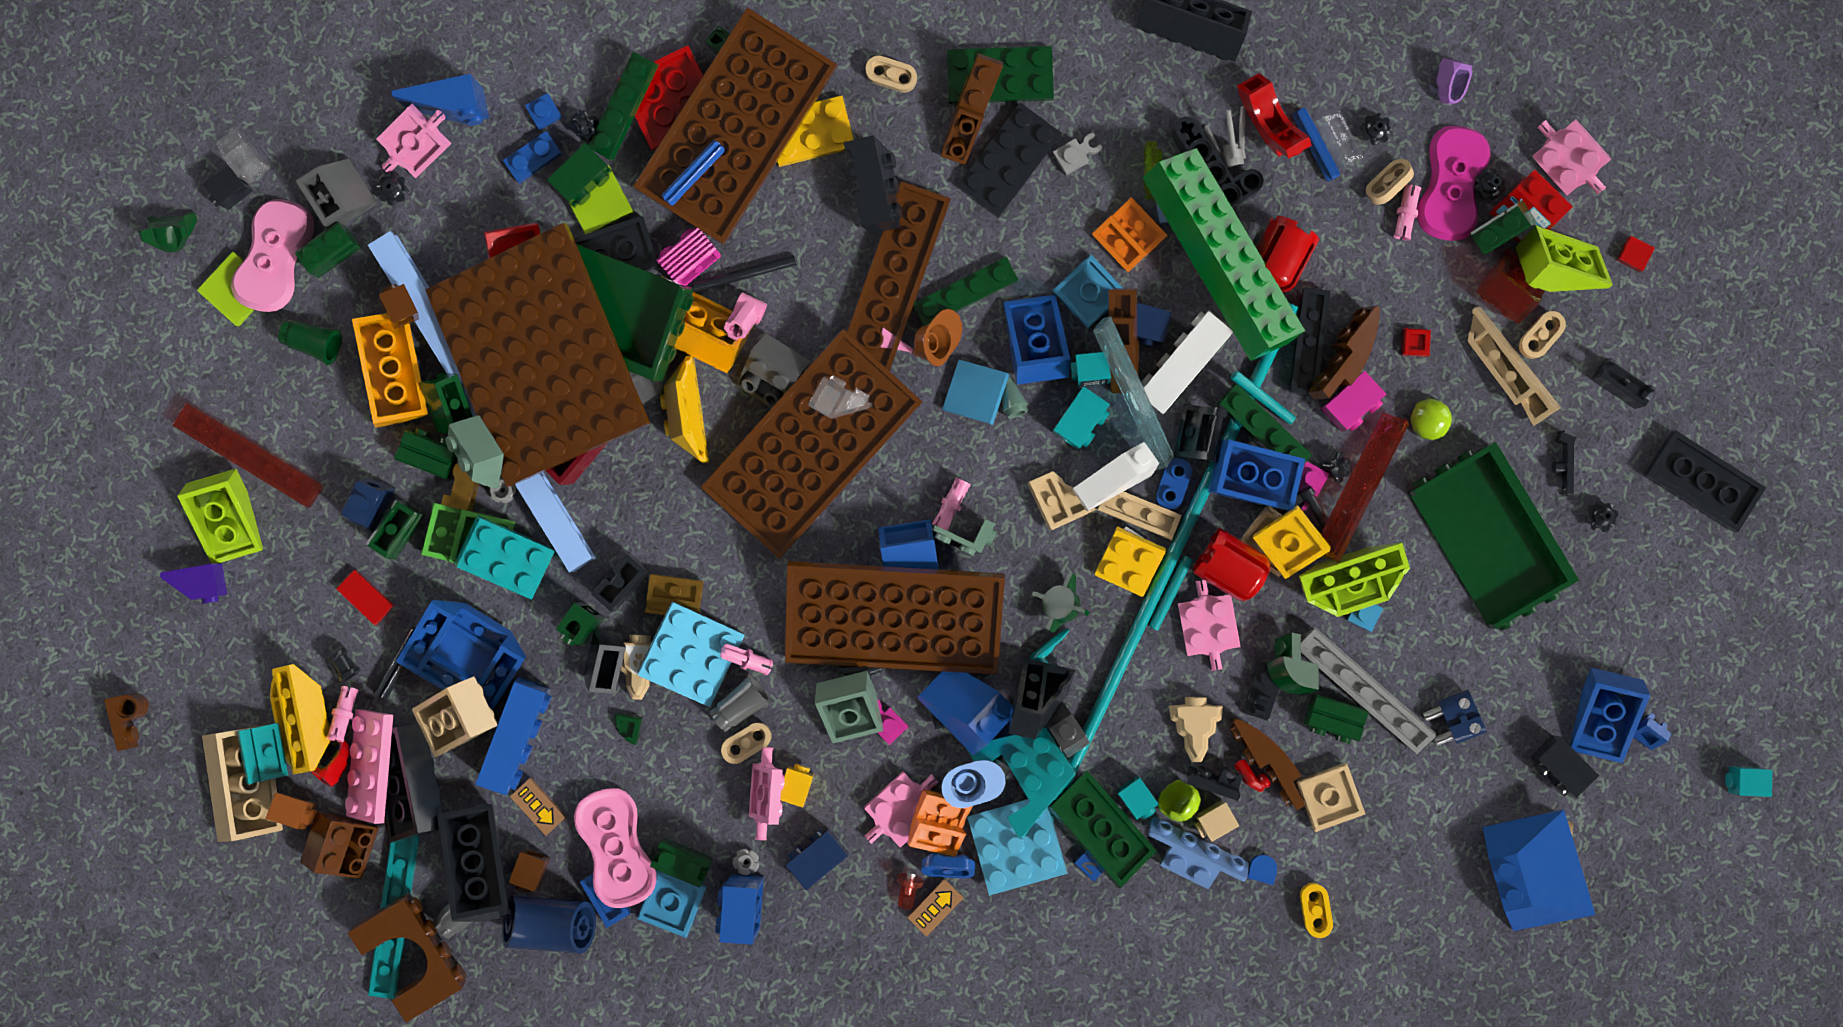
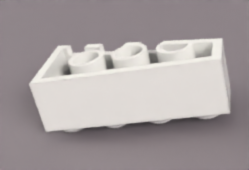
M1210 309L1205 314L1201 311L1191 323L1194 328L1187 335L1183 332L1173 344L1177 347L1171 355L1165 353L1156 364L1159 370L1153 376L1149 373L1139 384L1142 388L1139 395L1162 414L1167 411L1233 333L1230 326Z

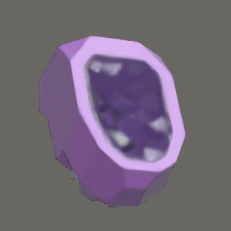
M1443 57L1439 64L1440 68L1436 79L1438 97L1442 103L1452 105L1461 101L1466 94L1472 77V65Z

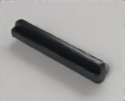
M416 627L410 628L374 689L373 694L376 697L386 700L399 680L405 667L397 663L396 660Z

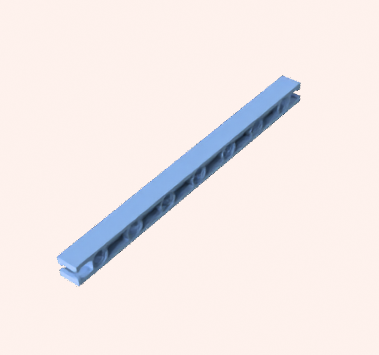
M389 231L368 244L391 284L405 285L419 314V320L415 321L445 372L458 374L471 414L475 417L477 416L425 291L429 286L399 237ZM543 472L516 484L517 489L569 572H575L596 559Z

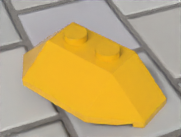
M686 356L663 386L664 394H660L662 409H667L668 420H664L666 436L670 435L672 441L699 461L709 463L695 360L692 356Z
M294 664L272 669L273 679L270 689V701L274 721L279 723L285 760L291 766L293 774L314 771L330 742L326 738L330 725L327 720L325 700L322 695L321 686Z

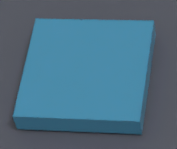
M1090 255L1060 282L1052 292L1089 329L1109 310V289L1122 287Z
M958 360L942 410L993 425L1009 374Z
M656 870L655 888L652 894L643 901L637 919L687 938L707 886L701 885L699 888Z

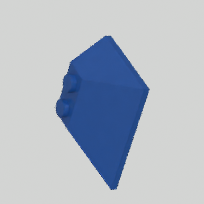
M432 600L396 662L442 690L474 676L477 683L483 689V696L489 708L493 711L525 660L526 655L511 630L470 605L460 602Z
M1564 809L1483 827L1489 861L1505 914L1513 931L1595 915Z

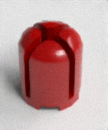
M1277 215L1275 220L1271 217L1256 245V249L1281 291L1288 292L1296 286L1320 239L1312 230L1310 234H1307L1296 226L1297 221Z
M1219 528L1210 538L1212 541L1203 554H1200L1193 567V573L1234 599L1246 602L1253 598L1263 587L1270 572V561L1265 554Z

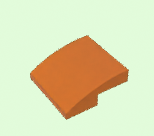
M1133 197L1092 233L1127 272L1132 270L1168 236Z
M923 789L912 819L907 844L910 847L955 857L966 835L962 828L972 806L966 808L954 807L946 802L941 793Z

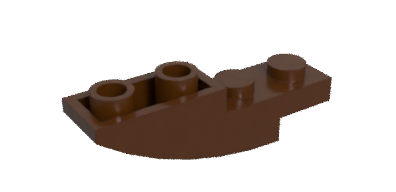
M979 53L977 54L956 105L941 151V157L963 165L966 164L983 122L984 112L1002 70L1003 62Z
M1110 288L1107 335L1112 393L1138 394L1139 340H1137V288Z
M1377 305L1361 307L1356 310L1352 315L1353 320L1349 325L1339 331L1337 334L1338 339L1332 345L1337 354L1329 360V366L1314 379V385L1308 391L1314 399L1330 398L1338 387L1352 386L1368 360L1376 338L1380 308Z
M1235 717L1231 718L1230 722L1233 726L1229 728L1230 732L1237 742L1241 740L1246 749L1242 752L1250 765L1255 764L1260 769L1268 765L1265 771L1272 783L1277 782L1282 791L1278 794L1286 807L1290 805L1295 810L1304 807L1306 804L1293 783L1294 780L1301 777V774L1286 753L1260 730Z

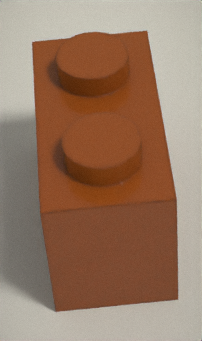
M275 792L265 819L296 829L307 830L309 825L312 826L316 812L318 811L315 810L317 804L288 794Z

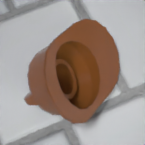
M950 309L940 311L930 324L921 327L916 332L914 337L915 348L912 354L927 360L933 366H942L960 342L962 322L959 315Z

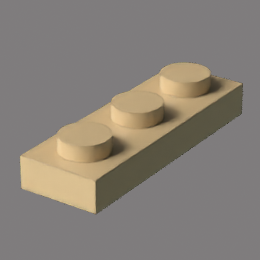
M1124 491L1100 504L1097 508L1100 512L1169 540H1172L1182 516Z

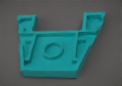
M1047 727L1043 728L1035 740L1012 735L991 740L987 746L975 755L968 751L974 762L980 760L992 762L1003 756L1028 797L1029 804L1007 817L1019 839L1026 836L1033 824L1040 819L1047 807L1076 775Z

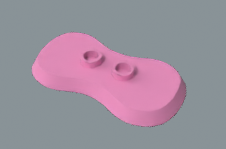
M273 199L264 202L256 210L251 225L252 244L250 251L234 272L231 281V289L235 299L240 304L257 311H277L290 301L295 286L294 267L297 256L294 252L308 243L314 233V219L310 211L296 202L283 199Z
M617 788L602 789L584 797L575 809L574 822L579 835L586 842L593 856V886L596 895L609 907L624 908L640 903L652 894L656 885V870L650 867L652 861L643 851L638 841V815L635 802L628 793Z

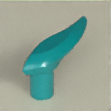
M1067 628L1036 649L1029 659L1048 663L1045 657L1053 651L1055 646L1065 638L1070 630Z

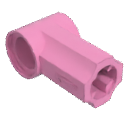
M742 292L735 304L733 313L724 326L728 337L734 340L745 338L754 324L758 325L761 321L767 303Z

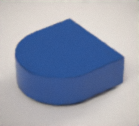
M1266 854L1254 856L1249 863L1247 878L1274 885L1277 874L1276 862Z

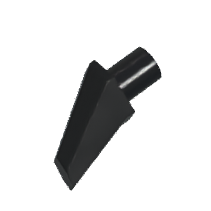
M838 665L841 673L847 676L867 671L871 679V675L882 672V668Z

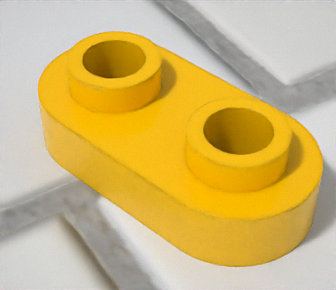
M1308 883L1300 891L1304 926L1313 937L1324 938L1331 933L1333 928L1329 896L1326 889L1320 884ZM1311 892H1317V898L1314 901L1309 900ZM1320 918L1322 924L1319 927H1314V920Z

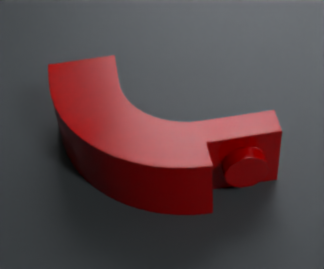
M1258 73L1237 85L1240 98L1248 116L1264 142L1278 157L1285 155L1289 159L1311 146L1309 136L1293 125L1285 115L1270 80Z

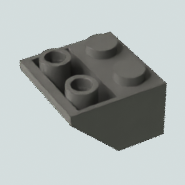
M350 159L318 166L296 180V183L318 218L327 228L336 222L345 225L378 204Z
M765 334L751 350L736 386L772 408L807 370L811 361L770 335Z

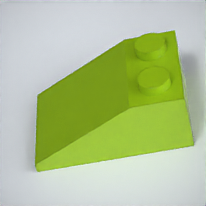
M1535 226L1515 247L1526 282L1533 288L1555 292L1610 288L1613 285L1599 247Z
M237 468L185 484L177 497L211 564H218L263 550L248 491Z

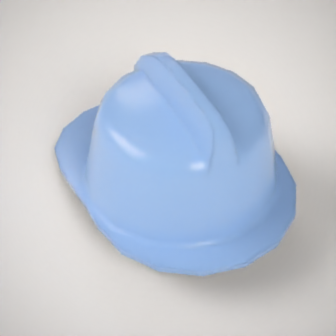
M988 760L960 765L950 770L944 777L941 786L942 795L946 802L958 808H966L984 803L1001 794L1006 783L1005 774L1000 766Z

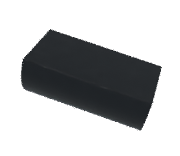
M594 630L583 675L588 692L615 694L626 646L620 638L608 632Z

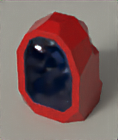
M336 739L335 741L331 740L316 769L310 772L322 783L332 788L347 769L350 745L346 741L337 742Z

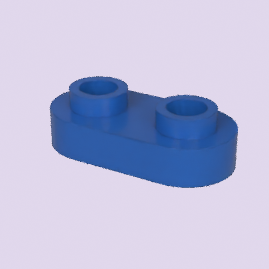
M1176 458L1166 464L1155 495L1156 502L1160 507L1172 510L1182 503L1192 475L1191 466L1186 460ZM1175 467L1183 469L1182 476L1175 475ZM1168 491L1174 494L1173 501L1166 500L1165 494Z
M931 853L922 859L921 872L931 877L970 878L975 875V862L966 855L943 857L941 854Z

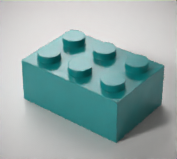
M477 515L457 556L455 565L459 569L532 600L555 551L550 546Z

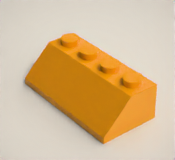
M693 292V304L690 310L686 311L683 320L685 327L681 336L677 338L675 347L716 369L728 373L737 360L752 328L745 338L734 340L728 337L724 326L733 311Z
M386 313L352 319L374 427L404 423L428 415L425 398L419 384L421 378L410 324L394 330Z

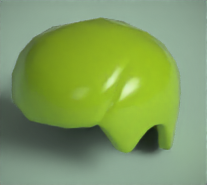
M1427 398L1416 403L1410 420L1413 431L1423 439L1435 440L1443 437L1448 432L1452 422V415L1448 406L1438 399Z
M1176 780L1161 792L1158 799V809L1172 821H1186L1198 811L1201 801L1198 790L1182 780Z

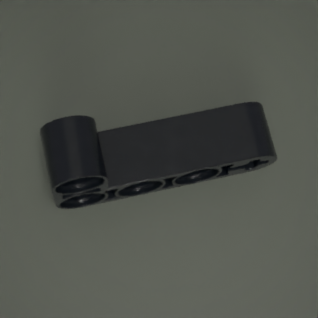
M1185 116L1176 122L1172 130V138L1181 153L1195 148H1200L1205 152L1203 160L1209 170H1214L1219 174L1220 180L1216 182L1222 192L1231 193L1234 198V202L1230 203L1232 209L1254 197L1260 191L1264 184V177L1260 171L1249 169L1233 178L1194 118ZM1181 128H1183L1184 130L1189 129V134H1181ZM1244 179H1253L1256 188H1247L1244 184Z

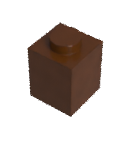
M392 284L382 290L383 293L379 294L380 302L394 330L419 320L418 311L404 284L400 286Z
M525 848L519 853L509 883L514 884L516 890L524 893L536 891L541 885L550 857Z

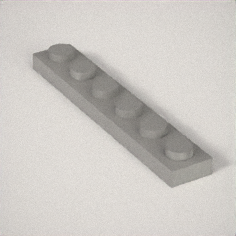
M1315 626L1302 638L1301 653L1311 662L1318 664L1319 669L1416 754L1436 737V733Z

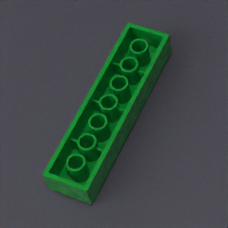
M1197 148L1158 162L1143 177V180L1249 360L1252 361L1283 347L1305 332L1271 272L1265 267V262Z

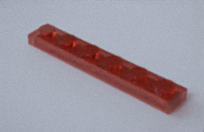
M189 403L184 405L172 425L307 508L312 507L324 487L320 482Z
M1382 413L1321 532V536L1330 546V551L1322 557L1340 562L1409 426L1406 419Z

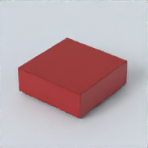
M1630 236L1627 238L1616 261L1640 273L1644 271L1655 247Z
M1402 329L1401 356L1429 357L1431 330Z

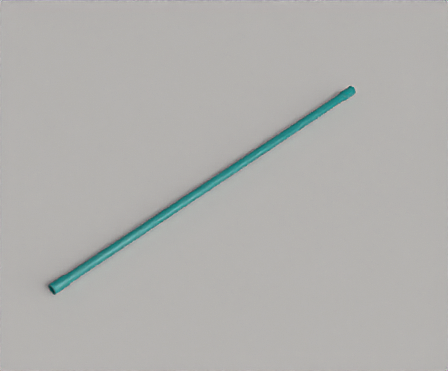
M1290 304L1294 313L1297 315L1299 308L1293 304ZM1278 349L1261 356L1249 380L1259 388ZM1245 391L1249 396H1251L1255 400V398L1251 394ZM1232 418L1221 440L1235 441L1241 427ZM1213 462L1209 463L1082 729L1090 743L1210 494L1208 488L1214 467ZM1089 745L1068 758L1075 773H1077ZM1073 777L1072 780L1067 784V786L1063 789V791L1072 783L1074 777ZM1050 811L1052 820L1054 821L1055 816H1054L1053 813Z

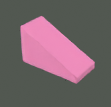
M883 328L884 341L881 347L892 349L896 336ZM900 341L897 350L912 353L913 349L903 341Z

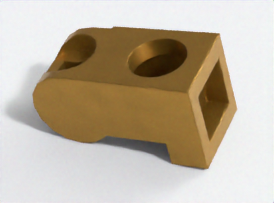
M457 463L453 469L455 481L451 496L443 495L441 505L473 511L479 483L471 481L467 472H463Z

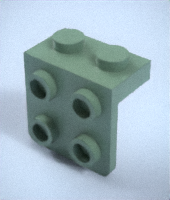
M987 519L983 521L973 543L936 525L932 529L936 533L935 539L948 545L951 541L960 544L959 550L971 556H974L975 552L980 554L985 545L991 546L997 533L993 529L995 523Z

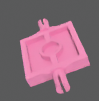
M411 104L376 139L390 156L382 164L383 170L391 164L385 170L387 173H391L399 165L417 178L452 144L437 128L445 120V115L442 114L436 120L442 113L440 110H436L428 119Z
M1577 119L1566 128L1557 132L1547 120L1537 127L1547 140L1544 146L1533 154L1532 157L1566 195H1569L1578 186L1586 183L1597 195L1606 188L1596 175L1599 169L1611 160V157Z
M1201 580L1202 591L1200 581H1195L1198 597L1192 601L1178 603L1187 656L1197 654L1209 655L1211 671L1216 670L1215 659L1217 669L1220 670L1223 669L1220 653L1227 649L1240 647L1232 597L1230 595H1209L1207 582Z
M762 747L761 763H752L749 817L753 818L756 823V840H767V824H778L779 817L782 815L780 795L784 787V776L782 769L775 768L772 764V747Z
M902 771L864 806V809L870 814L876 824L875 827L864 835L866 839H869V842L872 844L884 833L891 837L899 847H902L908 841L912 819L923 789L930 791L939 783L938 780L931 774L922 784L912 781Z

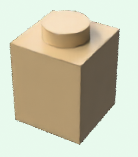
M1223 800L1194 815L1198 821L1194 824L1202 838L1207 836L1211 842L1239 827L1230 808Z

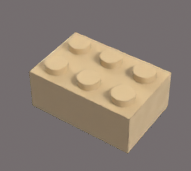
M474 676L442 690L412 709L434 757L455 749L497 726L494 712L489 708L483 696V689L477 683Z

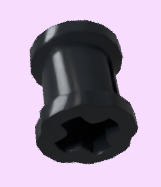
M346 648L335 652L325 660V663L331 665L338 675V682L340 684L348 681L361 671L359 667L353 665L347 656L348 651Z

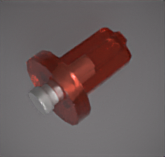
M907 871V873H900L897 876V883L901 885L897 904L905 910L912 909L916 890L921 888L924 883L923 878L917 876L916 872Z

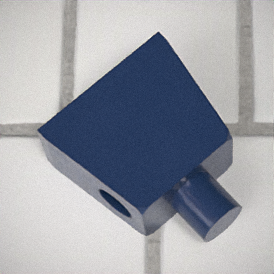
M374 477L358 480L341 515L349 522L373 533L379 525L396 488Z

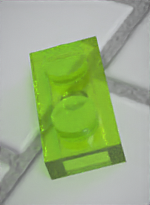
M1146 141L1143 147L1144 176L1158 162L1162 161L1161 149H1157V141ZM1144 182V199H1154Z

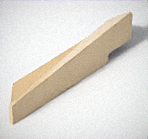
M1481 307L1474 308L1468 343L1515 405L1522 404L1531 423L1535 426L1561 408L1560 405Z

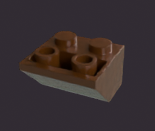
M317 811L300 863L313 873L362 879L379 828L340 814Z

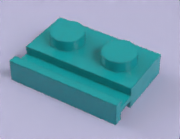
M279 723L237 731L246 784L288 776Z

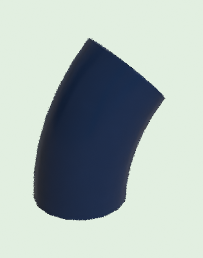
M513 895L509 897L510 916L504 917L502 922V942L505 948L581 954L586 952L591 946L596 930V915L591 903Z

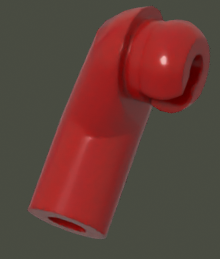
M1245 759L1234 764L1236 771L1242 772V781L1247 786L1257 792H1263L1265 788L1270 787L1271 783L1267 776L1261 774L1256 778Z

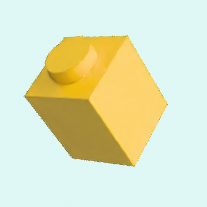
M795 764L794 767L789 766L784 777V787L780 795L781 801L804 807L814 777L813 773H809V767Z

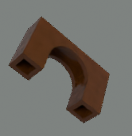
M410 892L353 925L347 933L361 955L393 938L413 940L424 950L427 957L426 974L399 990L391 1000L406 1023L460 991L466 982V973L463 967L454 962L448 944L444 941L441 942L436 934L437 929L430 919L427 920L424 916L420 901L416 897H412Z

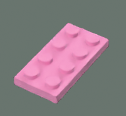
M355 709V717L352 721L353 742L350 747L351 764L347 776L349 784L348 797L345 801L346 816L374 824L384 823L393 724L392 714Z

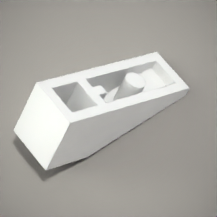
M1143 442L1121 454L1073 488V492L1085 510L1089 511L1152 476L1159 462L1146 443Z

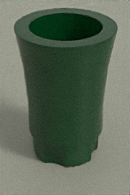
M288 319L279 328L278 341L290 349L302 352L326 365H330L338 356L342 345V333L340 330L323 328Z

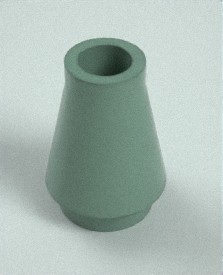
M1009 377L1001 401L1003 413L1007 414L1009 419L1027 413L1026 406L1028 403L1015 384L1013 377Z

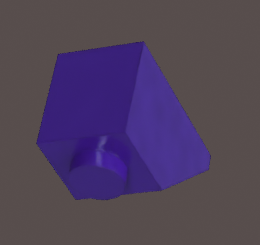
M207 564L160 573L161 579L189 599L201 600L202 604L219 602V596L227 595L222 564Z

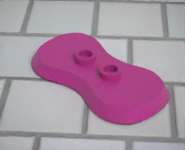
M1447 126L1440 129L1434 135L1429 146L1432 169L1431 180L1418 204L1417 219L1422 230L1428 235L1442 240L1458 241L1468 237L1477 225L1478 207L1476 190L1474 189L1477 184L1475 177L1480 175L1489 163L1490 146L1485 136L1474 129L1463 126Z

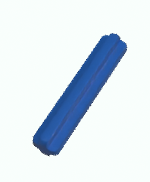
M1305 107L1295 111L1292 117L1298 129L1309 136L1311 141L1309 149L1325 180H1334L1340 175V171Z
M713 140L662 193V198L669 205H674L724 153V147L718 141Z

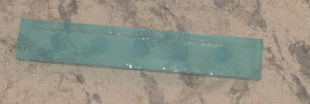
M1111 316L1103 318L1093 332L1144 442L1159 462L1157 469L1167 468L1174 457V453Z

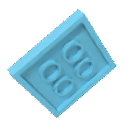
M671 601L638 669L637 675L710 707L732 663L720 657V650L724 644H730L739 648L745 635Z
M1029 799L968 816L989 896L1068 874L1048 808L1022 839L1018 838L1007 817L1029 804Z

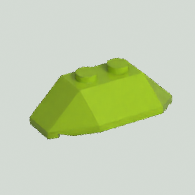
M1397 542L1366 547L1318 563L1299 575V579L1307 602L1340 617L1388 601L1410 567L1403 543Z

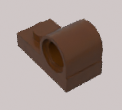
M137 693L104 699L117 751L139 747L137 743L139 732L136 726L133 725L132 720L141 718L147 713L149 708L147 698ZM130 700L134 703L135 707L133 713L128 709Z

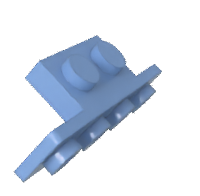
M1156 817L1151 819L1148 835L1169 845L1160 866L1207 889L1210 888L1220 871L1243 882L1247 879L1249 863L1240 856L1232 855L1215 844L1203 841L1194 834L1171 825L1168 821L1160 820Z

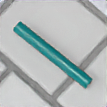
M1237 370L1232 373L1231 380L1290 425L1295 421L1296 416L1243 374Z
M1183 555L1149 627L1157 631L1159 630L1193 559Z

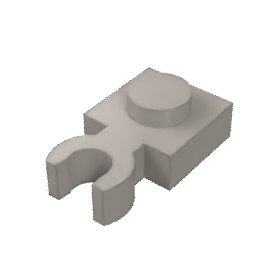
M1094 133L1088 134L1080 145L1075 138L1053 151V156L1066 176L1089 162L1087 154L1095 155L1101 151V145L1092 148L1088 144L1090 140L1095 138Z

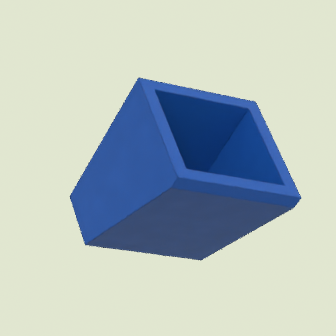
M931 519L878 527L884 567L939 570Z

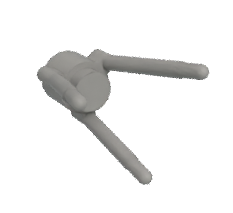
M1244 106L1240 107L1239 147L1235 143L1230 110L1226 111L1230 145L1222 147L1223 152L1220 151L1208 126L1204 127L1208 140L1227 169L1244 165V159H1246L1244 150Z

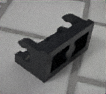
M1607 357L1591 378L1592 381L1634 409L1645 407L1649 402L1646 397L1656 390L1652 385L1645 384L1617 365L1615 360Z

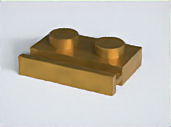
M650 574L645 613L665 615L671 601L699 613L704 581Z

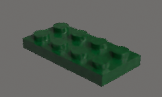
M1052 46L947 49L949 104L958 103L966 78L971 72L978 53L1003 62L1002 70L988 103L1054 100Z
M1088 770L1083 771L1047 807L1117 888H1122L1157 851Z

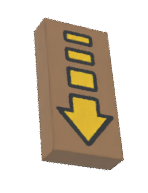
M532 777L510 796L545 836L567 817Z
M944 878L907 918L927 937L959 904L964 896Z

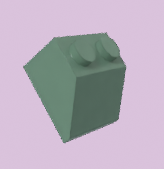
M480 416L449 424L446 445L449 451L454 452L457 456L460 469L463 472H467L471 481L494 489L498 488L504 454Z
M867 671L816 684L815 705L832 744L883 731L876 691Z

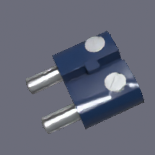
M1469 690L1438 701L1439 707L1423 713L1426 721L1444 715L1451 730L1434 738L1436 745H1441L1454 739L1456 744L1487 733Z

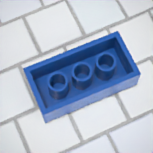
M519 677L514 682L475 785L506 796L511 789H516L523 774V771L519 770L520 765H525L533 748L532 745H529V741L531 738L535 739L542 724V720H539L538 717L540 713H545L552 698L548 694L549 687Z

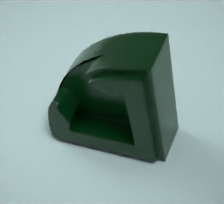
M615 713V725L621 736L627 742L637 745L642 718Z

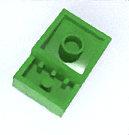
M433 502L420 554L455 563L477 515L513 530L515 522Z

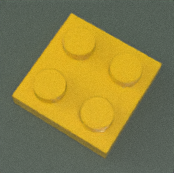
M1299 506L1291 509L1256 532L1253 536V539L1285 579L1330 551L1328 543Z
M1117 527L1094 575L1143 597L1166 552V548Z

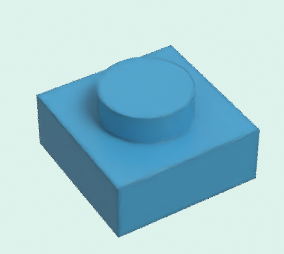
M1373 605L1349 613L1346 620L1372 632L1383 608Z

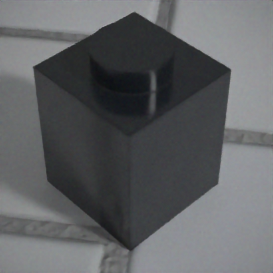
M229 165L203 184L209 192L206 196L216 207L222 206L227 210H230L253 192L240 173Z

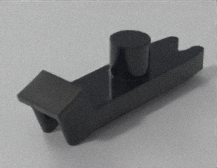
M1561 430L1558 432L1555 441L1563 445L1562 462L1554 461L1552 471L1553 473L1562 474V495L1570 496L1574 494V443L1576 437L1565 433V430Z

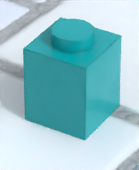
M1729 766V772L1725 777L1728 793L1739 796L1772 797L1773 770L1761 767Z
M1135 776L1116 790L1137 820L1140 817L1144 820L1156 811L1154 807L1158 805V802L1139 776Z

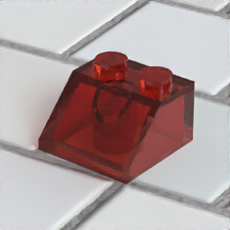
M1507 248L1483 278L1476 292L1486 303L1498 308L1504 317L1519 324L1540 303L1545 290L1528 285L1522 265L1519 262V256Z

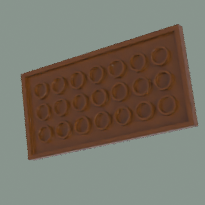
M747 7L633 187L719 243L725 245L837 69V64ZM713 140L718 141L724 147V153L674 205H669L662 198V193Z
M843 329L701 488L780 559L923 401Z
M788 561L785 663L998 674L1005 573Z

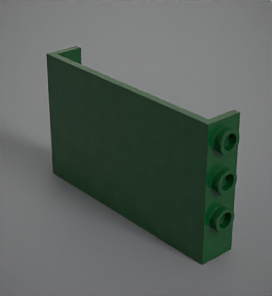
M576 244L628 371L652 381H663L669 362L674 359L676 354L675 344L677 338L681 336L685 327L683 320L686 311H689L693 304L694 297L692 293L694 289Z
M1493 442L1475 452L1470 449L1457 457L1459 461L1452 466L1448 462L1434 470L1436 472L1435 476L1430 479L1424 476L1413 482L1412 486L1414 488L1407 493L1489 629L1499 628L1502 631L1514 624L1513 619L1520 615L1526 617L1537 611L1536 606L1540 603L1545 602L1547 604L1559 598V592L1579 581V578L1497 442Z

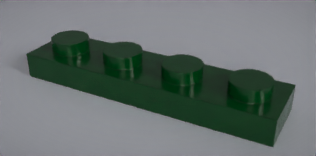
M634 51L632 52L590 141L589 147L593 151L614 161L659 66L657 63Z
M1005 257L914 302L913 307L922 325L925 326L930 324L940 311L950 309L958 312L1018 282V278L1008 258Z
M1233 384L1217 403L1220 408L1227 409V414L1264 449L1304 458L1305 463L1312 456L1305 447L1238 384Z

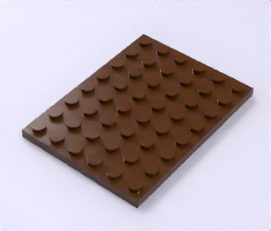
M562 223L425 289L476 415L480 416L504 454L501 476L506 487L516 485L650 424L568 224Z

